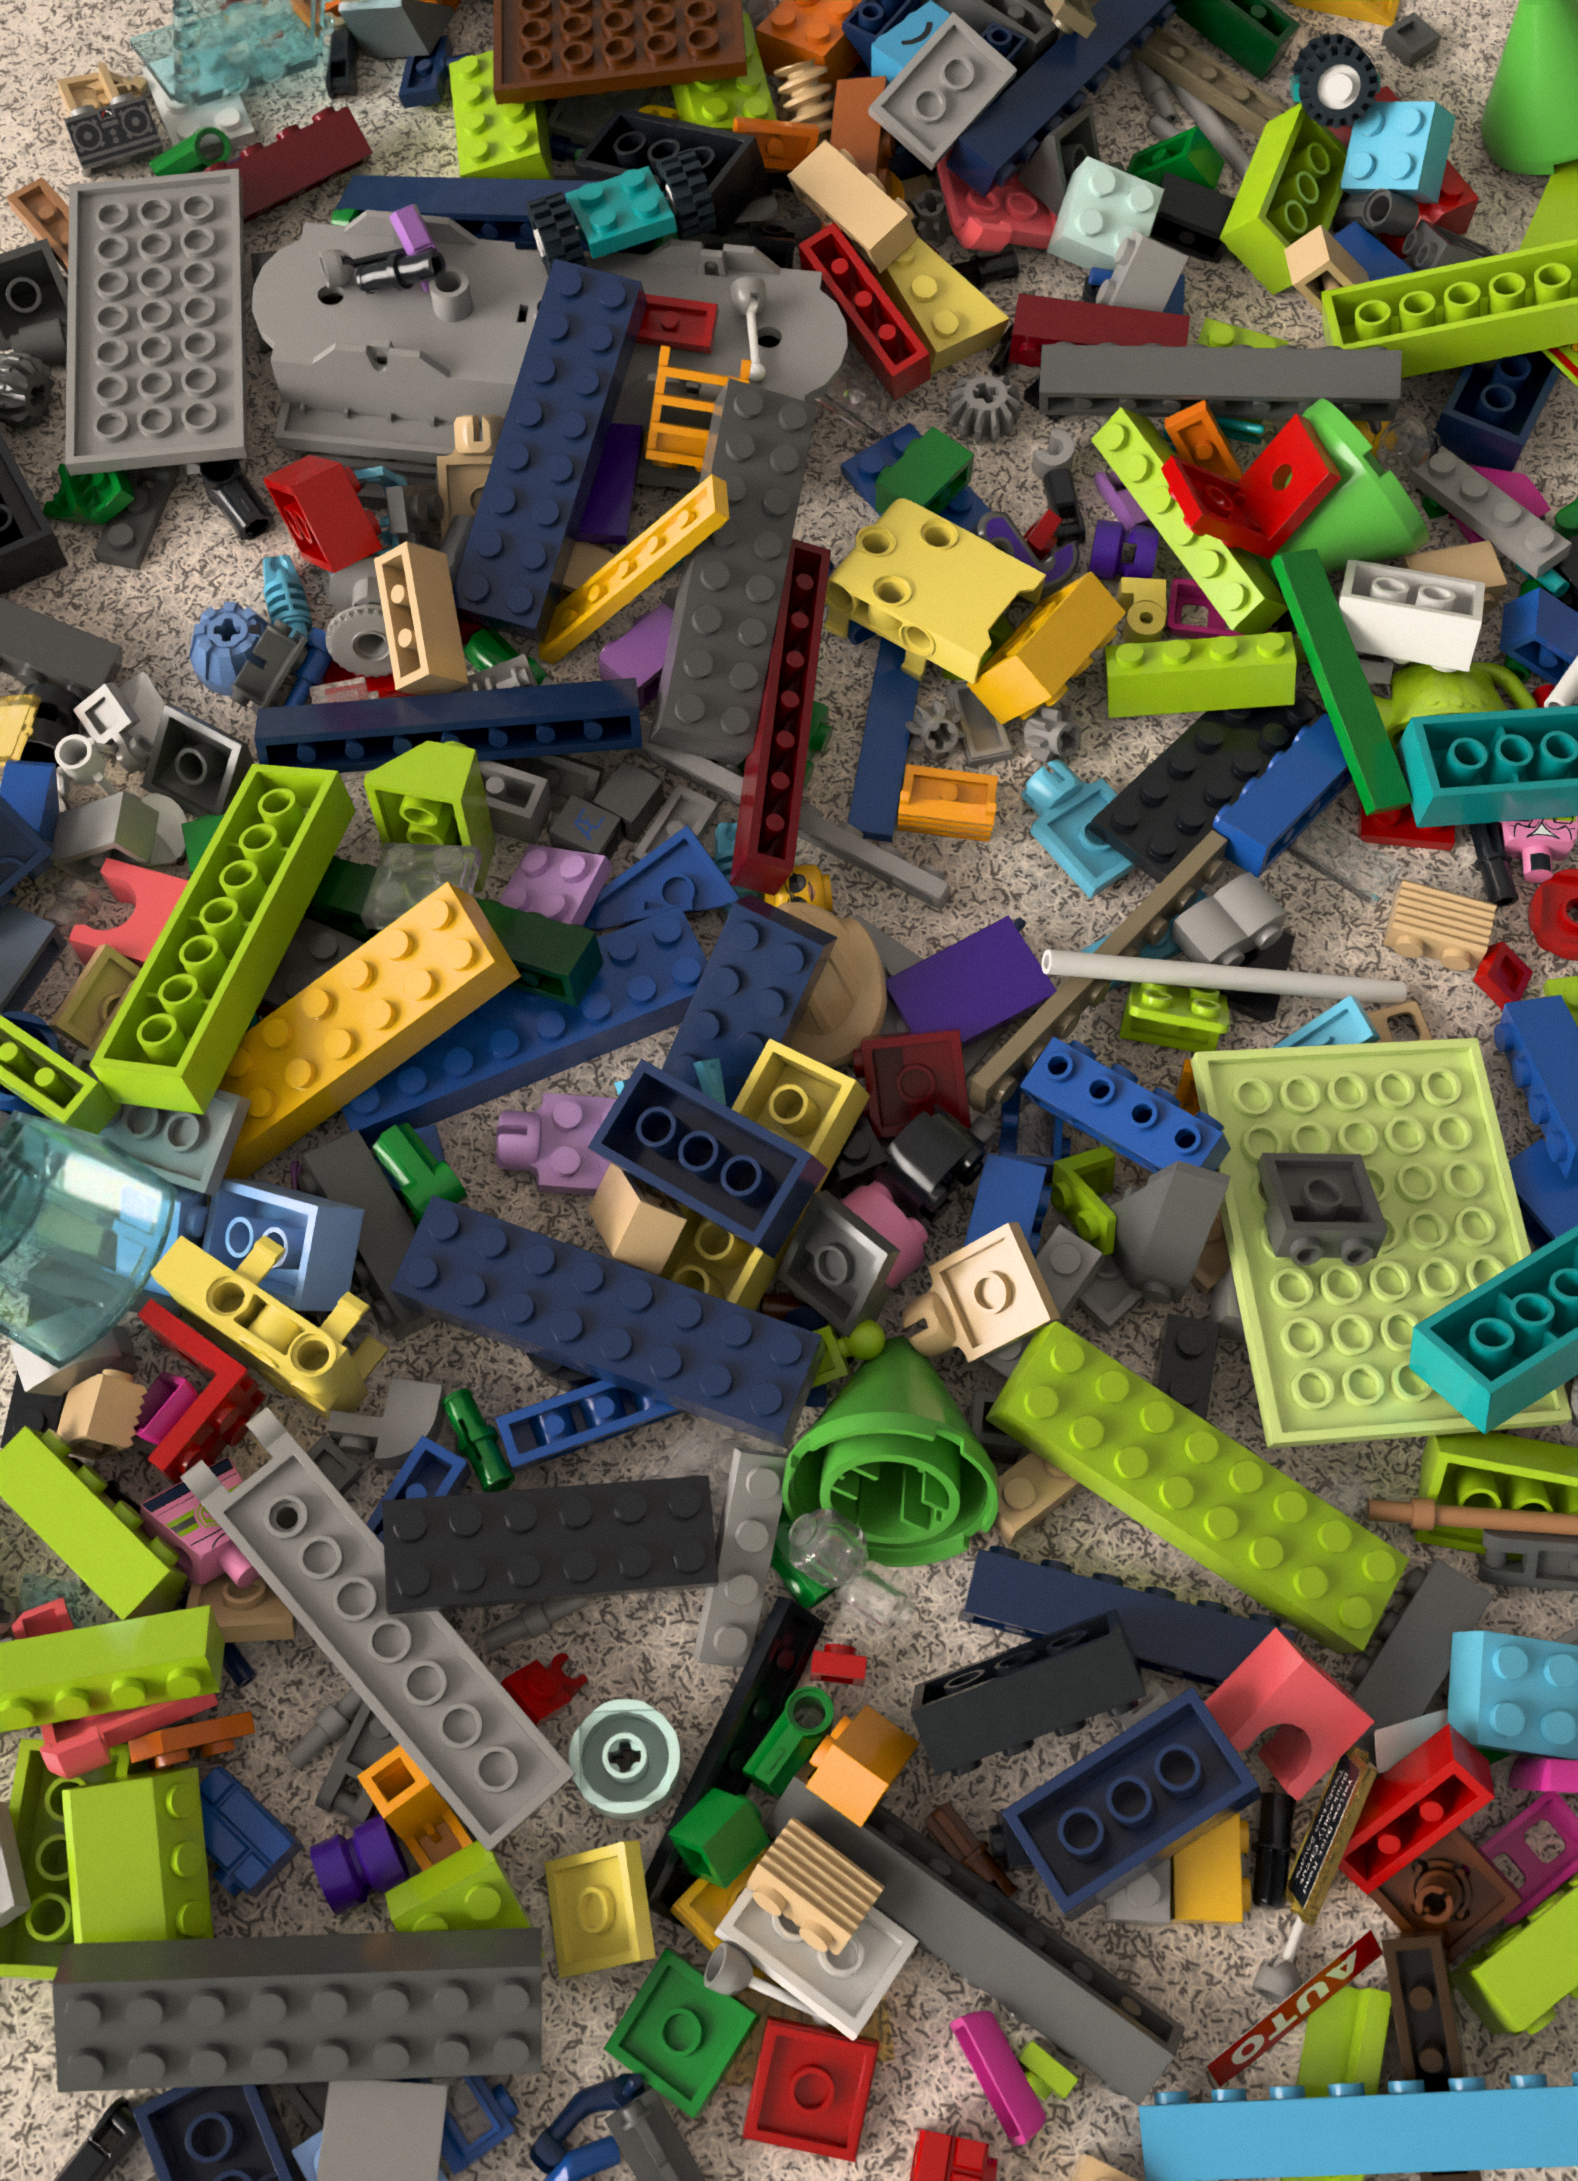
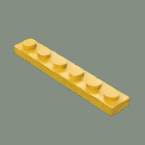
M711 474L556 606L545 643L538 642L539 659L552 665L557 663L596 629L601 628L620 609L630 604L649 585L659 580L673 565L684 556L689 555L696 546L714 531L722 528L725 522L730 519L726 481Z

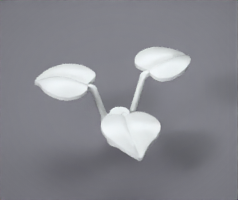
M141 672L119 687V690L141 720L128 731L129 734L133 737L136 734L143 735L153 745L165 702L157 692L150 677L145 672ZM73 734L63 738L58 743L55 749V759L60 765L56 769L60 813L68 810L61 797L68 795L70 792V777L81 785L97 782L110 796L118 792L103 776L106 764L103 756L99 753L115 755L116 750L119 749L115 742L112 745L97 743L92 737L86 738L82 735ZM158 793L149 794L141 802L158 811L159 817L151 862L139 867L155 868L175 864L186 854L181 824L188 822L187 817L173 799Z

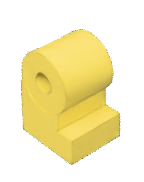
M1121 577L1117 602L1125 612H1128L1122 633L1124 642H1160L1166 622V579Z

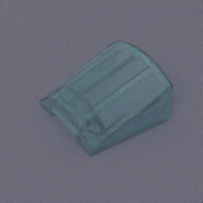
M14 1110L0 1130V1338L60 1369L100 1341L123 1318L141 1294L151 1277L150 1272L157 1265L165 1247L174 1215L178 1189L104 1136Z

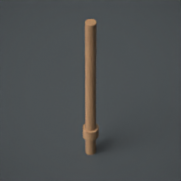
M1411 1497L1409 1502L1368 1499L1366 1506L1367 1521L1407 1523L1410 1529L1432 1531L1435 1525L1578 1536V1514L1435 1504L1432 1498Z

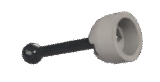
M404 248L352 259L349 254L342 250L331 249L319 252V262L328 289L348 283L354 275L355 268H358L360 265L386 261L391 254L402 252L407 255Z

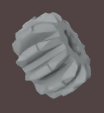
M974 369L969 379L959 377L958 382L955 384V389L951 390V394L948 397L947 407L949 408L950 426L958 427L960 438L973 433L976 445L981 441L982 436H987L993 444L996 443L999 434L1009 437L1014 424L1020 418L1021 406H1019L1020 395L1018 387L1010 386L1008 375L996 378L992 369L987 375L981 376Z

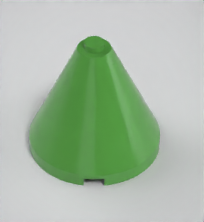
M1519 0L1480 125L1484 147L1488 156L1494 163L1508 171L1524 175L1555 174V164L1578 159V0Z
M1320 398L1305 410L1303 417L1311 422L1342 478L1270 560L1250 552L1276 587L1280 585L1271 561L1281 553L1317 548L1326 575L1345 571L1348 560L1377 563L1414 554L1430 540L1428 529L1414 503L1392 471L1386 472L1370 452L1373 448L1372 445L1338 408L1328 400ZM1292 472L1286 479L1285 488L1292 478Z
M904 1337L886 1339L883 1351L874 1359L866 1360L861 1364L795 1445L785 1464L782 1500L786 1513L794 1526L806 1538L811 1536L808 1539L820 1547L823 1544V1537L816 1538L810 1533L812 1524L818 1518L811 1519L818 1515L826 1514V1519L830 1522V1530L824 1537L847 1547L846 1559L859 1563L885 1567H912L952 1558L969 1549V1537L981 1528L982 1531L988 1533L998 1512L999 1481L994 1464L929 1358L919 1353L910 1341ZM838 1513H840V1514H842L843 1516H845V1517L849 1520V1522H848L846 1519H844L841 1515H839ZM836 1526L842 1529V1531L830 1534V1531L832 1532Z

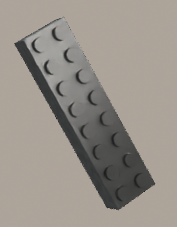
M731 378L728 379L715 400L699 484L711 474L726 481L730 519L725 522L722 528L714 531L696 546L689 555L684 557L648 743L738 766L753 751L817 407L815 404Z
M542 1927L66 1944L52 1983L57 2093L542 2073Z

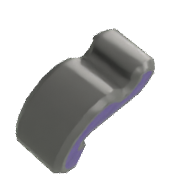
M991 511L986 513L970 530L971 533L988 541L997 549L1046 574L1040 600L1047 598L1060 589L1072 578L1078 568L1080 551L1076 540L1040 563L1009 515L1005 512ZM1019 595L1013 600L1015 602L1032 604V602Z

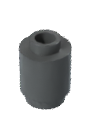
M60 317L19 328L18 334L10 336L15 353L20 351L31 354L34 358L41 359L42 363L49 367L67 362V324L64 325Z

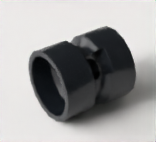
M39 683L25 687L19 708L32 707L33 711L15 759L20 761L56 763L57 769L60 765L55 759V749L63 738L77 732L80 720L73 709L82 701L74 693L51 684Z

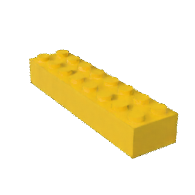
M446 882L244 1034L217 1088L251 1100L223 1178L246 1179L351 1100L355 1099L521 977L474 897ZM207 1195V1204H209L211 1196Z

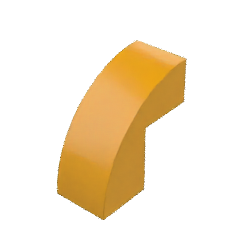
M400 1744L357 1776L382 1817L406 1844L422 1871L474 1842L448 1802Z

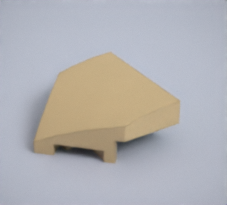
M100 61L98 64L99 73L57 79L60 96L71 117L70 112L78 107L93 105L96 110L111 105L110 100L122 94L133 93L135 98L143 96L148 88V81L136 75L131 80L110 72L107 64Z

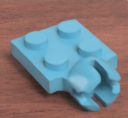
M1059 759L1052 760L1047 764L1054 772L1049 773L1044 766L1041 767L1026 782L1027 789L1025 788L1021 793L1022 798L1039 816V819L1033 822L1029 832L1091 899L1137 868L1136 865L1089 830L1092 819L1117 794L1103 778L1088 784L1081 781L1065 762Z

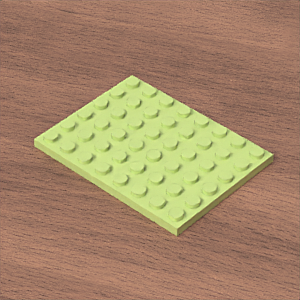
M1478 1038L1196 1052L1190 1061L1200 1111L1210 1115L1224 1126L1222 1132L1231 1147L1216 1171L1231 1176L1220 1205V1212L1267 1449L1480 1432L1477 1427L1409 1368L1413 1327L1531 1254ZM1261 1154H1361L1388 1229L1376 1259H1371L1360 1266H1348L1343 1262L1342 1258H1321L1314 1264L1300 1266L1295 1264L1292 1258H1276L1264 1222V1216L1269 1203L1257 1168ZM1564 1384L1493 1430L1564 1425L1572 1420V1415Z

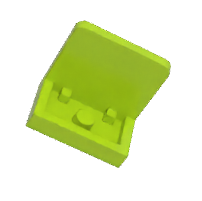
M1130 982L1120 1024L1119 1038L1191 1052L1216 1051L1220 1033L1225 1034L1229 1031L1230 1017L1227 997L1219 995V990L1211 988L1191 987L1187 989L1165 984Z

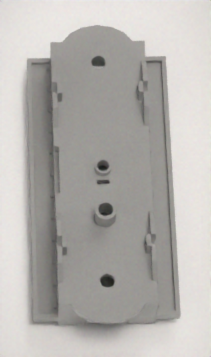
M366 210L346 226L304 222L301 238L279 249L262 266L253 286L252 312L261 337L273 349L270 361L282 400L273 436L276 447L437 464V456H447L453 453L455 448L454 422L457 417L462 415H478L480 441H483L482 415L495 414L506 418L549 276L541 259L540 252L517 250L515 242L478 239L449 217L421 215L435 245L447 264L444 276L440 279H430V291L425 292L420 283L417 282L414 283L411 289L398 291L395 288H390L366 295L365 291H361L357 284V268H355L354 275L348 283L328 289L319 262V252L338 249L349 254L352 259L404 248L389 219L394 212ZM670 239L647 255L614 252L608 254L607 258L598 257L593 259L590 256H584L587 264L586 267L641 281L645 294L715 303L718 305L719 314L712 353L670 348L669 366L739 377L742 359L751 360L747 316L741 315L735 310L731 300L730 287L739 278L754 276L765 282L767 293L765 308L755 316L757 337L760 339L763 336H773L779 339L780 343L771 348L762 347L758 344L760 364L764 366L766 373L760 381H753L749 378V384L811 403L829 389L841 372L848 351L847 325L837 303L822 291V272L780 268L756 247L724 244L722 251L704 249L703 243L699 241ZM336 293L343 296L339 303L326 305L329 294ZM521 310L528 311L526 322H519ZM636 343L612 419V423L642 425L643 441L636 484L695 489L699 485L701 472L695 470V466L678 464V468H667L651 463V459L645 458L643 452L645 432L649 431L661 347ZM666 377L664 393L715 402L724 386ZM662 405L660 421L710 429L713 413Z

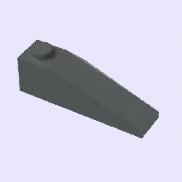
M1178 1160L1149 1176L1147 1186L1142 1189L1131 1186L1125 1190L1122 1200L1119 1201L1111 1197L1104 1201L1116 1215L1114 1248L1111 1256L1130 1288L1142 1291L1141 1294L1153 1302L1163 1304L1170 1303L1171 1301L1181 1302L1190 1284L1231 1176Z

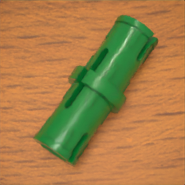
M464 1388L446 1396L441 1402V1407L445 1411L459 1439L457 1449L462 1457H468L482 1485L483 1492H500L513 1484L515 1476L511 1473L496 1443L499 1439L498 1433L492 1425H487L473 1398L472 1391Z

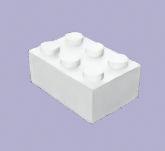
M1348 560L1338 606L1357 655L1368 653L1384 656L1393 660V663L1398 664L1410 662L1428 664L1441 672H1455L1457 670L1469 672L1482 624L1485 583L1371 562Z

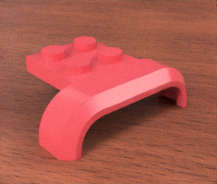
M953 146L936 167L951 229L959 244L965 249L993 253L1000 252L1006 244L1047 249L1058 216L1017 180L1020 174L1015 173L1004 188L1001 189L997 185L984 198L946 167L954 148Z
M64 1597L23 1612L12 1624L16 1640L75 1629ZM214 1693L40 1725L45 1746L39 1747L40 1753L50 1772L71 1780L111 1764V1747L141 1737L146 1733L181 1719L194 1716L219 1704Z

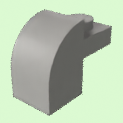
M103 1310L84 1311L55 1319L38 1327L9 1346L26 1393L61 1396L89 1377L102 1374L105 1369L123 1371L131 1375L139 1371L133 1356V1343L130 1337L124 1331L123 1326L112 1325L107 1312Z
M391 1377L383 1417L331 1410L327 1431L335 1443H340L339 1448L342 1451L356 1455H369L371 1448H376L374 1459L381 1470L401 1469L422 1435L435 1443L437 1442L445 1415L441 1402L447 1394L441 1384Z

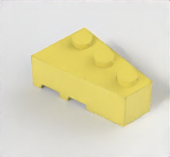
M917 236L918 239L880 274L869 264H867V268L930 353V372L933 374L999 343L1010 318Z

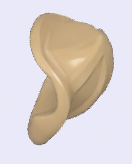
M785 902L780 904L777 908L838 937L788 1048L832 1069L853 1061V1049L861 1048L860 1041L862 1037L879 1035L884 1022L887 990L885 974L878 951L868 931L860 922L853 918H837L829 911L809 903Z

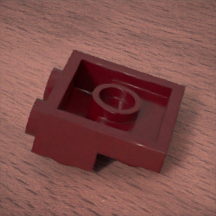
M960 1027L917 1033L907 1031L865 1036L860 1041L861 1048L853 1049L856 1078H865L866 1091L870 1095L862 1114L868 1119L877 1139L898 1136L924 1110L932 1117V1105L936 1103L941 1105L966 1128H971Z

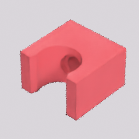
M106 857L100 873L109 890L119 902L136 905L135 910L128 921L117 928L109 930H97L85 924L74 925L68 940L84 965H87L99 945L108 944L142 968L189 880Z
M1277 1628L1256 1647L1204 1702L1232 1746L1239 1753L1249 1748L1255 1738L1264 1730L1281 1724L1275 1736L1262 1746L1258 1756L1283 1789L1298 1802L1375 1722L1344 1686Z

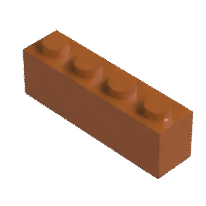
M878 76L837 80L830 144L837 151H840L842 148L846 149L856 160L859 170L865 176L869 173L874 174L885 187L886 194L891 195L892 176L888 167L889 158H894L896 154V139L868 114L869 106L889 85L887 77ZM822 221L820 231L827 227Z

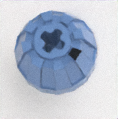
M224 602L223 608L214 610L211 606L201 613L200 624H195L189 652V658L198 680L213 692L224 696H231L234 690L230 686L247 660L260 668H263L266 661L252 653L269 623L247 606L244 609L237 602Z

